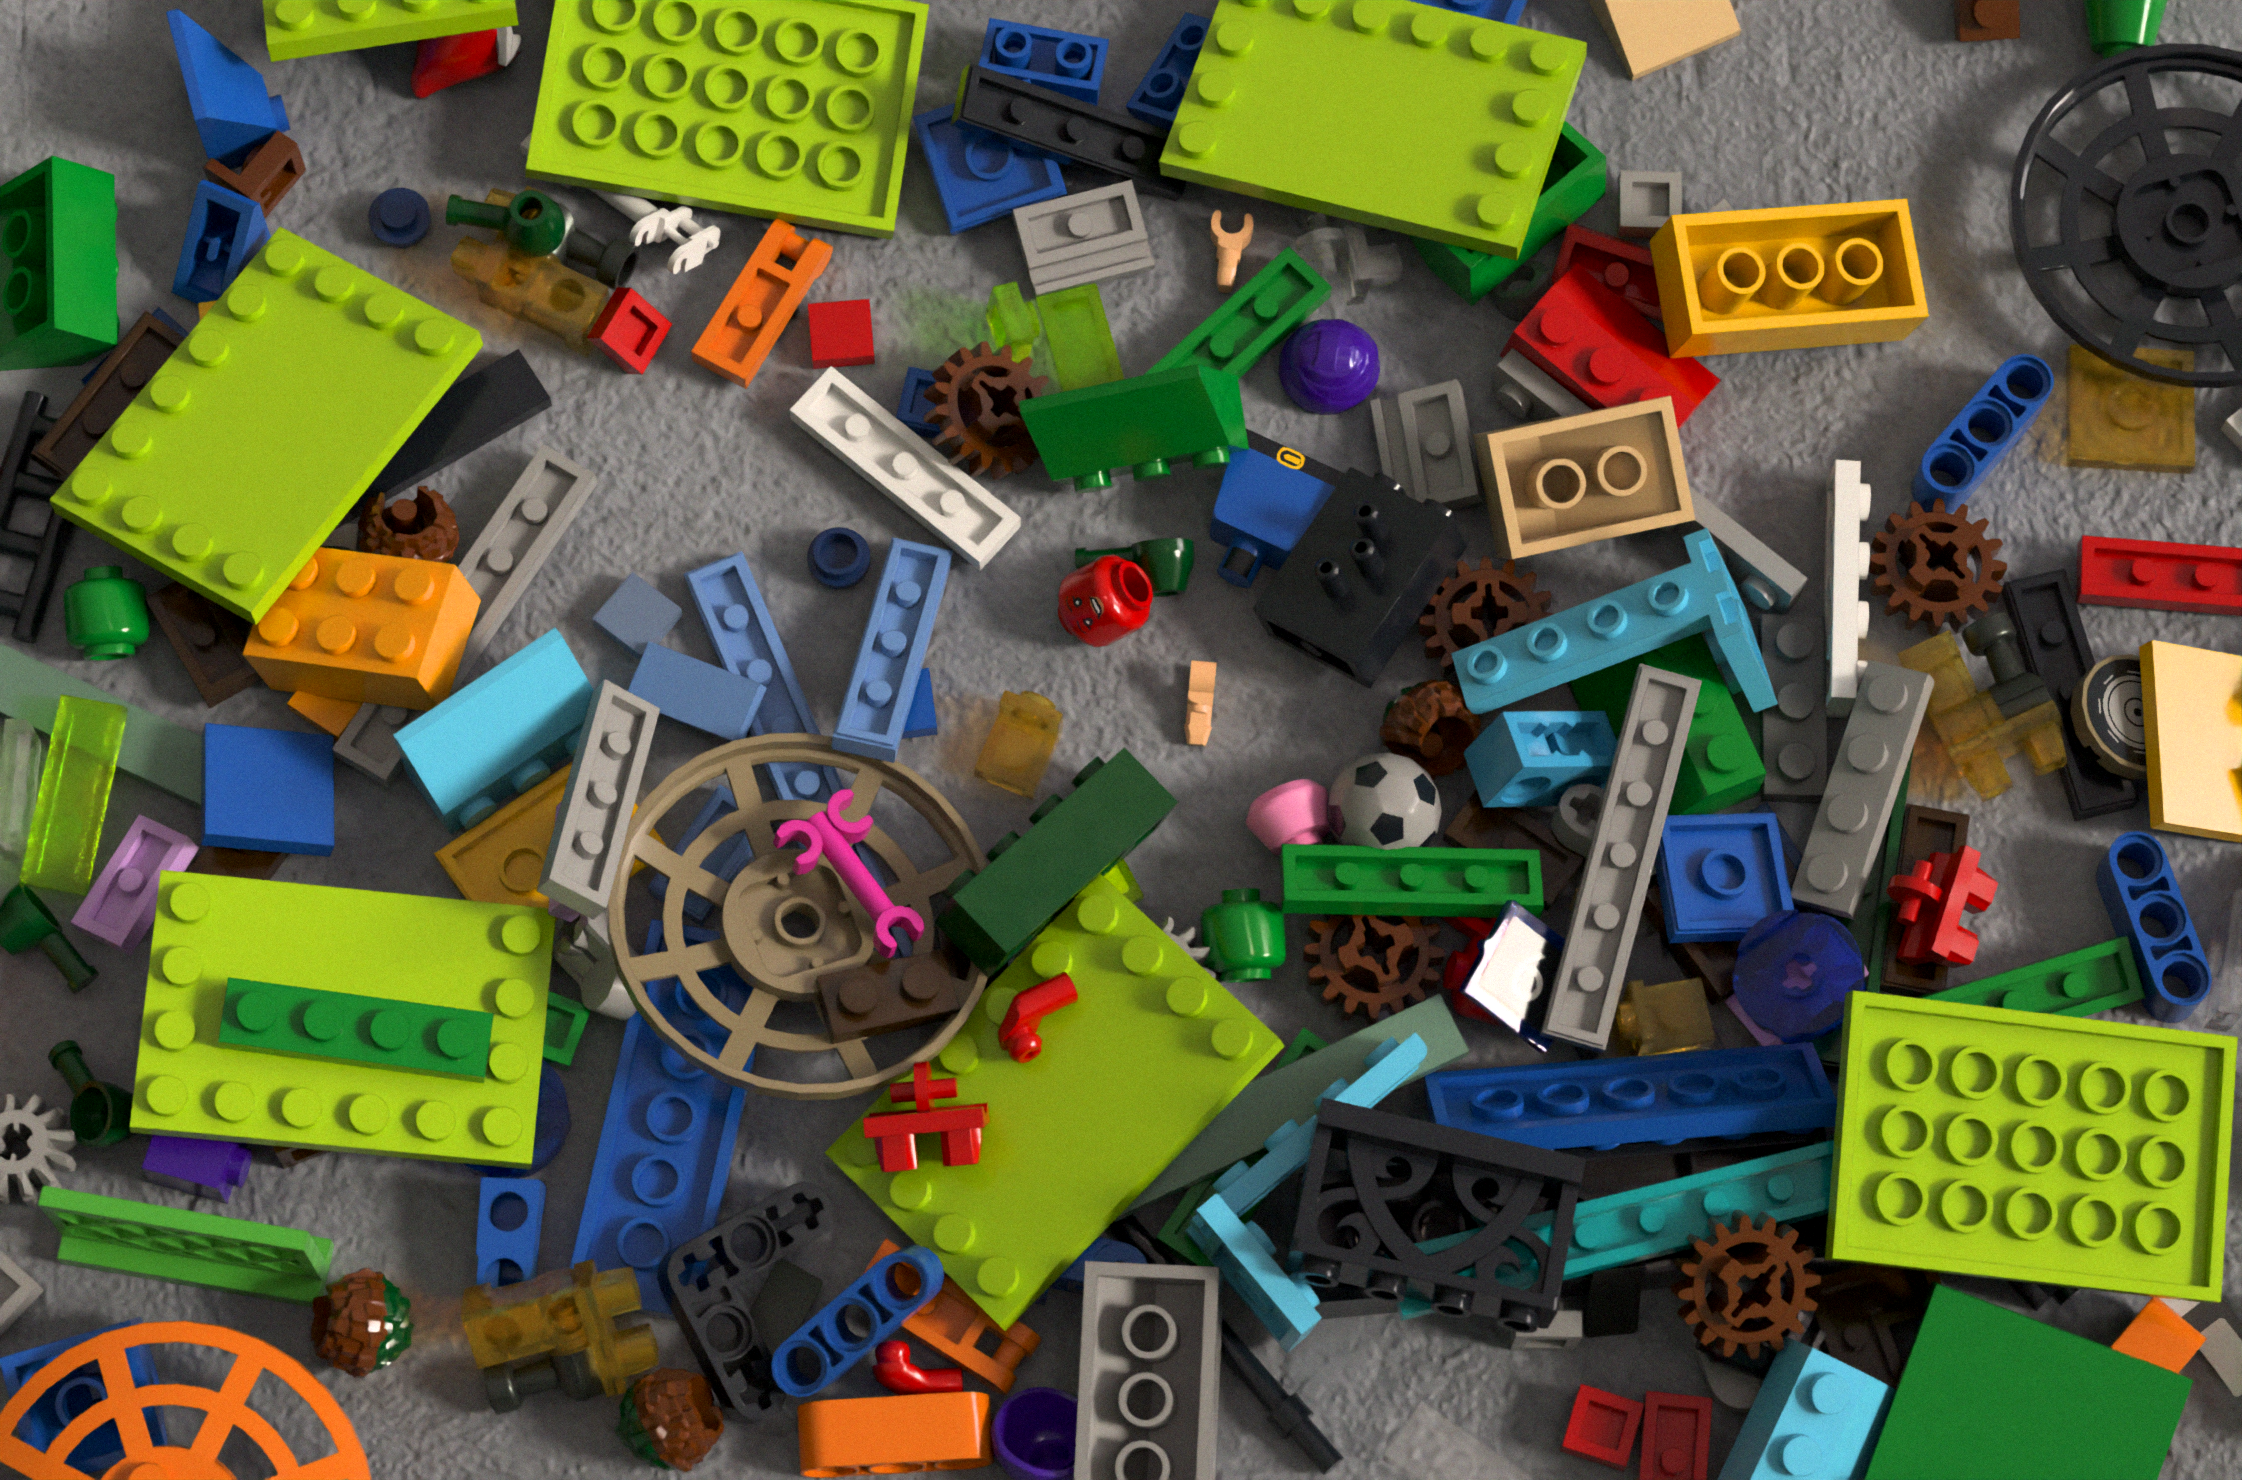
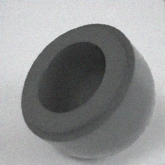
M1527 260L1494 287L1490 294L1497 308L1505 317L1521 323L1554 285V282L1542 262ZM1514 281H1530L1527 286L1519 290L1507 291L1509 285Z

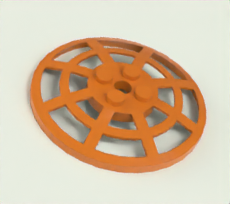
M180 1320L144 1322L107 1331L66 1350L37 1371L8 1401L0 1413V1462L32 1478V1480H96L65 1464L64 1461L86 1435L112 1418H115L126 1458L111 1467L100 1480H237L233 1473L216 1459L233 1425L244 1430L258 1443L275 1466L278 1475L264 1480H372L367 1456L353 1425L327 1387L293 1357L263 1339L227 1326ZM184 1342L217 1347L234 1353L238 1357L219 1392L204 1387L184 1384H157L135 1388L125 1349L142 1344ZM98 1359L108 1398L96 1403L72 1420L51 1443L46 1453L11 1435L22 1415L49 1387L77 1367ZM263 1367L282 1378L309 1403L330 1432L338 1453L299 1467L292 1451L279 1433L257 1412L244 1405ZM179 1405L199 1408L207 1411L208 1414L191 1447L175 1444L153 1446L142 1408Z

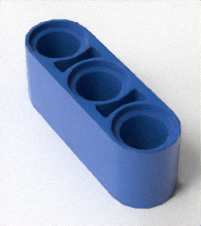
M2019 354L2010 357L1997 369L1925 452L1911 483L1912 497L1914 501L1919 503L1923 511L1930 512L1936 498L1943 499L1945 513H1954L1961 504L1967 501L2036 422L2053 389L2054 383L2051 368L2044 360L2030 354ZM2007 385H2022L2032 393L2033 398H2018L2009 391ZM1974 427L1984 428L1994 436L1995 441L1991 443L1981 442L1972 436L1969 429ZM1937 470L1945 471L1954 477L1957 485L1952 487L1943 486L1932 478L1930 472Z
M2140 831L2127 832L2117 837L2099 862L2096 871L2097 886L2116 936H2128L2145 998L2140 999L2148 1014L2158 1021L2178 1023L2188 1018L2209 993L2212 983L2211 971L2163 847L2150 834ZM2129 858L2136 861L2144 871V878L2134 879L2126 876L2118 867L2117 859ZM2149 916L2159 920L2166 929L2167 937L2155 938L2148 935L2141 927L2139 918ZM2171 975L2184 981L2189 989V998H2178L2167 992L2163 985L2162 977Z
M913 1245L903 1247L879 1260L778 1347L771 1363L772 1376L778 1387L789 1395L807 1397L836 1382L935 1298L941 1290L944 1281V1269L938 1256L929 1248ZM899 1262L911 1264L920 1274L921 1287L917 1295L904 1293L896 1284L894 1273ZM850 1304L861 1306L867 1311L871 1319V1329L867 1337L857 1336L849 1330L845 1314ZM804 1346L812 1349L821 1360L822 1369L818 1379L806 1377L800 1372L796 1363V1355L800 1347Z

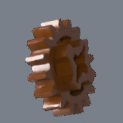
M983 341L970 351L965 346L948 357V361H945L933 371L932 376L936 383L924 391L923 397L936 404V407L926 413L923 418L926 423L939 425L941 432L933 438L932 443L934 446L948 443L953 450L948 460L952 466L965 458L970 461V476L976 478L989 468L993 479L1000 480L1012 471L1016 474L1021 473L1034 464L1033 460L1040 457L1021 416L1019 401L1041 397L1040 389L1049 382L1046 375L1033 379L1028 373L1032 366V358L1027 356L1019 363L1012 361V347L1005 344L992 354L988 342Z
M1936 498L1931 511L1924 513L1919 503L1914 501L1910 503L1905 513L1906 520L1893 512L1888 517L1884 526L1886 532L1877 531L1870 546L1876 554L1870 556L1868 572L1880 576L1874 580L1870 592L1872 596L1888 595L1890 600L1883 612L1887 617L1896 614L1900 610L1907 614L1904 629L1911 631L1918 621L1921 620L1927 622L1930 636H1937L1943 622H1948L1954 632L1958 634L1964 630L1968 622L1967 615L1977 621L1985 617L1989 610L1986 602L1996 603L2003 589L1996 581L2002 580L2007 570V563L1994 560L1993 558L1998 555L2003 543L2001 539L1985 540L1983 534L1989 524L1986 518L1976 521L1973 525L1965 520L1968 514L1967 505L1961 504L1953 515L1945 513L1943 499ZM1897 551L1901 554L1899 561L1906 567V577L1902 580L1896 566ZM1970 555L1976 567V583L1972 581L1975 574L1967 567V558ZM1939 563L1945 567H1939L1935 571L1928 568L1935 567Z
M1482 556L1479 570L1471 571L1470 567L1463 560L1457 562L1456 579L1452 580L1448 576L1445 578L1436 591L1437 594H1434L1423 610L1427 615L1420 617L1419 635L1430 637L1425 642L1424 655L1426 659L1442 656L1438 673L1442 678L1451 675L1456 670L1451 653L1461 650L1459 647L1467 648L1488 640L1487 630L1484 629L1482 622L1484 607L1488 609V618L1492 620V626L1495 629L1493 630V637L1554 615V613L1545 612L1551 606L1552 595L1550 591L1533 592L1537 580L1536 573L1531 571L1519 579L1514 576L1515 561L1511 559L1507 560L1501 570L1492 569V562L1489 556ZM1474 592L1465 603H1456L1465 595Z
M1323 914L1327 923L1311 920L1307 935L1319 943L1304 945L1303 960L1318 965L1308 971L1307 982L1309 986L1326 985L1321 998V1004L1324 1007L1332 1005L1337 1000L1344 1003L1343 1020L1349 1022L1356 1011L1361 1010L1366 1011L1368 1025H1374L1377 1023L1381 1011H1388L1391 1017L1404 1010L1403 1003L1405 1002L1414 1006L1425 1001L1426 996L1420 986L1427 989L1437 988L1441 975L1430 967L1443 964L1445 949L1430 946V944L1439 938L1441 931L1439 924L1423 926L1421 921L1424 916ZM1376 917L1390 920L1398 926H1392L1388 923L1378 920ZM1347 925L1349 943L1337 948V952L1331 954L1330 949L1334 937ZM1365 941L1367 946L1371 945L1372 950L1376 954L1386 952L1382 968L1380 964H1376L1372 956L1362 957ZM1416 955V968L1408 980L1401 985L1398 967L1409 962L1410 957ZM1353 982L1371 990V993L1358 990L1349 984Z
M1740 1209L1733 1210L1731 1226L1725 1227L1714 1217L1707 1219L1711 1235L1703 1240L1699 1236L1690 1233L1686 1240L1695 1250L1692 1258L1676 1257L1673 1263L1686 1274V1280L1672 1284L1671 1292L1679 1299L1689 1301L1677 1311L1679 1318L1687 1325L1698 1323L1692 1335L1704 1345L1709 1344L1716 1338V1349L1727 1357H1731L1738 1343L1743 1353L1750 1359L1758 1358L1760 1342L1766 1341L1778 1352L1783 1350L1784 1344L1780 1333L1788 1328L1792 1332L1801 1335L1805 1328L1796 1316L1800 1310L1816 1311L1818 1306L1816 1302L1805 1295L1806 1288L1821 1283V1278L1811 1269L1803 1268L1815 1256L1813 1251L1805 1244L1794 1245L1799 1233L1786 1223L1776 1229V1219L1762 1211L1756 1217L1753 1225L1749 1216ZM1751 1242L1745 1250L1725 1251L1734 1245ZM1710 1269L1712 1290L1705 1296V1282ZM1786 1273V1285L1781 1298L1780 1277ZM1744 1274L1755 1283L1752 1290L1747 1294L1736 1285L1739 1278ZM1766 1317L1756 1323L1740 1326L1745 1319Z

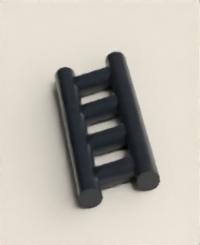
M26 391L24 393L0 467V553L35 561L25 594L0 589V615L16 618L12 637L25 643H36L74 525V523L57 515L52 507L43 537L7 529L18 496L50 503V498L64 483L60 479L26 472L36 439L42 440L59 419L44 415L49 398L35 391Z

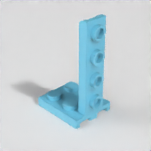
M1708 528L1683 536L1691 563L1451 653L1466 706L1473 714H1483L1704 631L1713 658L1717 665H1721L1732 695L1743 691L1754 713L1777 705L1778 702L1744 601Z
M1416 1032L1401 1044L1391 1036L1363 1060L1369 1071L1352 1085H1349L1343 1077L1319 1095L1313 1101V1104L1319 1109L1322 1099L1327 1098L1371 1109L1416 1072L1420 1063L1427 1055L1426 1044ZM1316 1114L1301 1127L1292 1118L1276 1130L1263 1143L1269 1153L1251 1168L1241 1160L1224 1173L1212 1185L1218 1193L1213 1195L1195 1211L1196 1215L1190 1220V1226L1184 1231L1215 1267H1220L1224 1273L1225 1281L1286 1353L1304 1340L1322 1318L1314 1309L1320 1304L1319 1299L1312 1288L1298 1278L1297 1273L1293 1272L1287 1277L1271 1258L1276 1249L1265 1232L1253 1221H1249L1244 1225L1239 1218L1306 1163Z

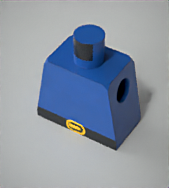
M1247 428L1249 450L1230 454L1231 463L1226 467L1211 518L1209 536L1214 542L1228 548L1217 568V573L1227 582L1241 588L1251 587L1262 564L1279 571L1345 475V473Z

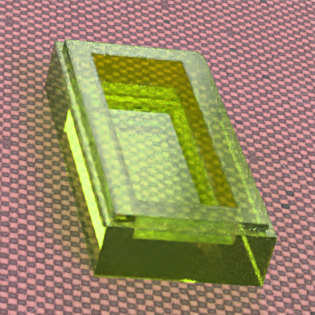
M1096 283L1036 297L1037 310L1061 392L1125 379Z

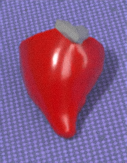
M509 26L418 40L410 79L414 95L419 99H423L448 86L478 79L501 70L522 52L521 34H513L512 27Z

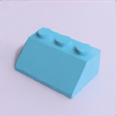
M555 627L393 734L408 777L451 835L463 826L465 829H472L495 813L497 803L515 791H518L520 794L527 792L549 776L551 767L569 755L574 758L594 689L564 638Z
M1785 1336L1783 1339L1784 1349L1779 1352L1777 1351L1717 1480H1862L1896 1389L1817 1349Z

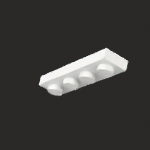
M832 366L790 409V418L793 422L979 571L1021 527L1020 516L956 465L952 466L946 457Z
M1835 460L1826 481L1824 616L1827 718H1848L1868 664L1867 661L1858 660V639L1866 638L1869 623L1868 601H1858L1859 580L1867 579L1870 563L1869 542H1859L1860 521L1868 520L1871 503L1870 484L1860 483L1861 461Z

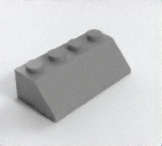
M1085 1261L1074 1480H1215L1224 1273L1220 1267Z

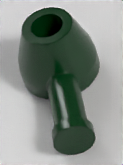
M535 190L520 192L507 207L462 199L461 195L451 194L448 200L446 225L457 226L458 224L503 231L508 246L519 255L537 258L552 253L560 246L565 236L566 225L561 209L553 199ZM528 209H538L541 211V214L532 220L521 217L522 213Z
M1183 538L1145 540L1134 543L1131 547L1087 550L1086 547L1075 549L1076 569L1100 556L1113 554L1136 563L1149 578L1153 597H1170L1186 593L1195 556L1194 541Z
M19 882L7 892L0 902V945L13 956L40 947L69 982L67 986L73 994L78 993L91 984L99 976V972L93 965L89 966L64 936L60 923L46 904L22 882Z
M66 1040L55 1045L48 1054V1060L54 1069L59 1070L74 1094L70 1108V1124L77 1141L88 1147H105L138 1135L139 1133H130L133 1093L110 1082L96 1081L83 1060L82 1050L76 1041Z

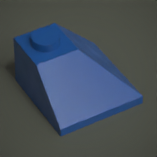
M179 9L167 11L166 14L194 120L208 160L214 158L230 170L242 167L248 154L260 144L265 145L277 130L280 132L291 130L282 96L279 94L269 97L261 73Z
M139 1316L1 1357L0 1366L9 1398L11 1399L37 1371L66 1350L107 1331L143 1323L142 1317ZM142 1344L126 1348L125 1353L135 1388L160 1384L150 1345ZM98 1359L77 1367L49 1387L22 1415L17 1423L22 1441L46 1453L51 1443L72 1420L96 1403L108 1398ZM163 1405L142 1408L153 1446L168 1445ZM115 1418L104 1422L86 1435L70 1452L64 1463L88 1474L112 1467L126 1458Z

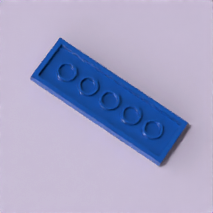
M651 919L643 955L667 951L664 943L662 920ZM682 925L683 939L686 947L720 939L719 931ZM730 964L696 972L700 980L716 999L735 1014L741 1015L754 988L748 985L734 971ZM677 977L646 982L645 991L650 1001L665 1020L695 1047L718 1059L731 1032L720 1027L697 1007L682 988ZM637 1010L627 1021L563 1294L567 1300L676 1321L659 1287L657 1280L658 1266L663 1256L670 1250L718 1224L748 1090L722 1082L687 1062L657 1036ZM755 1044L742 1071L752 1074L758 1048L757 1044ZM710 1240L708 1244L712 1247V1242ZM710 1257L688 1265L682 1258L685 1270L678 1274L680 1283L683 1286L694 1284L698 1288L696 1279L707 1272Z
M1812 1042L1433 1072L1424 1076V1095L1431 1123L1552 1151L1554 1149L1573 1147L1609 1150L1622 1143L1647 1141L1660 1145H1673L1684 1141L1686 1138L1709 1136L1737 1140L1748 1137L1751 1133L1771 1131L1807 1134L1820 1127L1835 1126L1837 1101Z

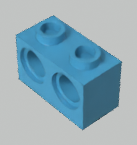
M1605 711L1502 712L1463 753L1483 807L1557 806L1568 788L1577 784H1592L1602 789L1606 786L1617 740Z

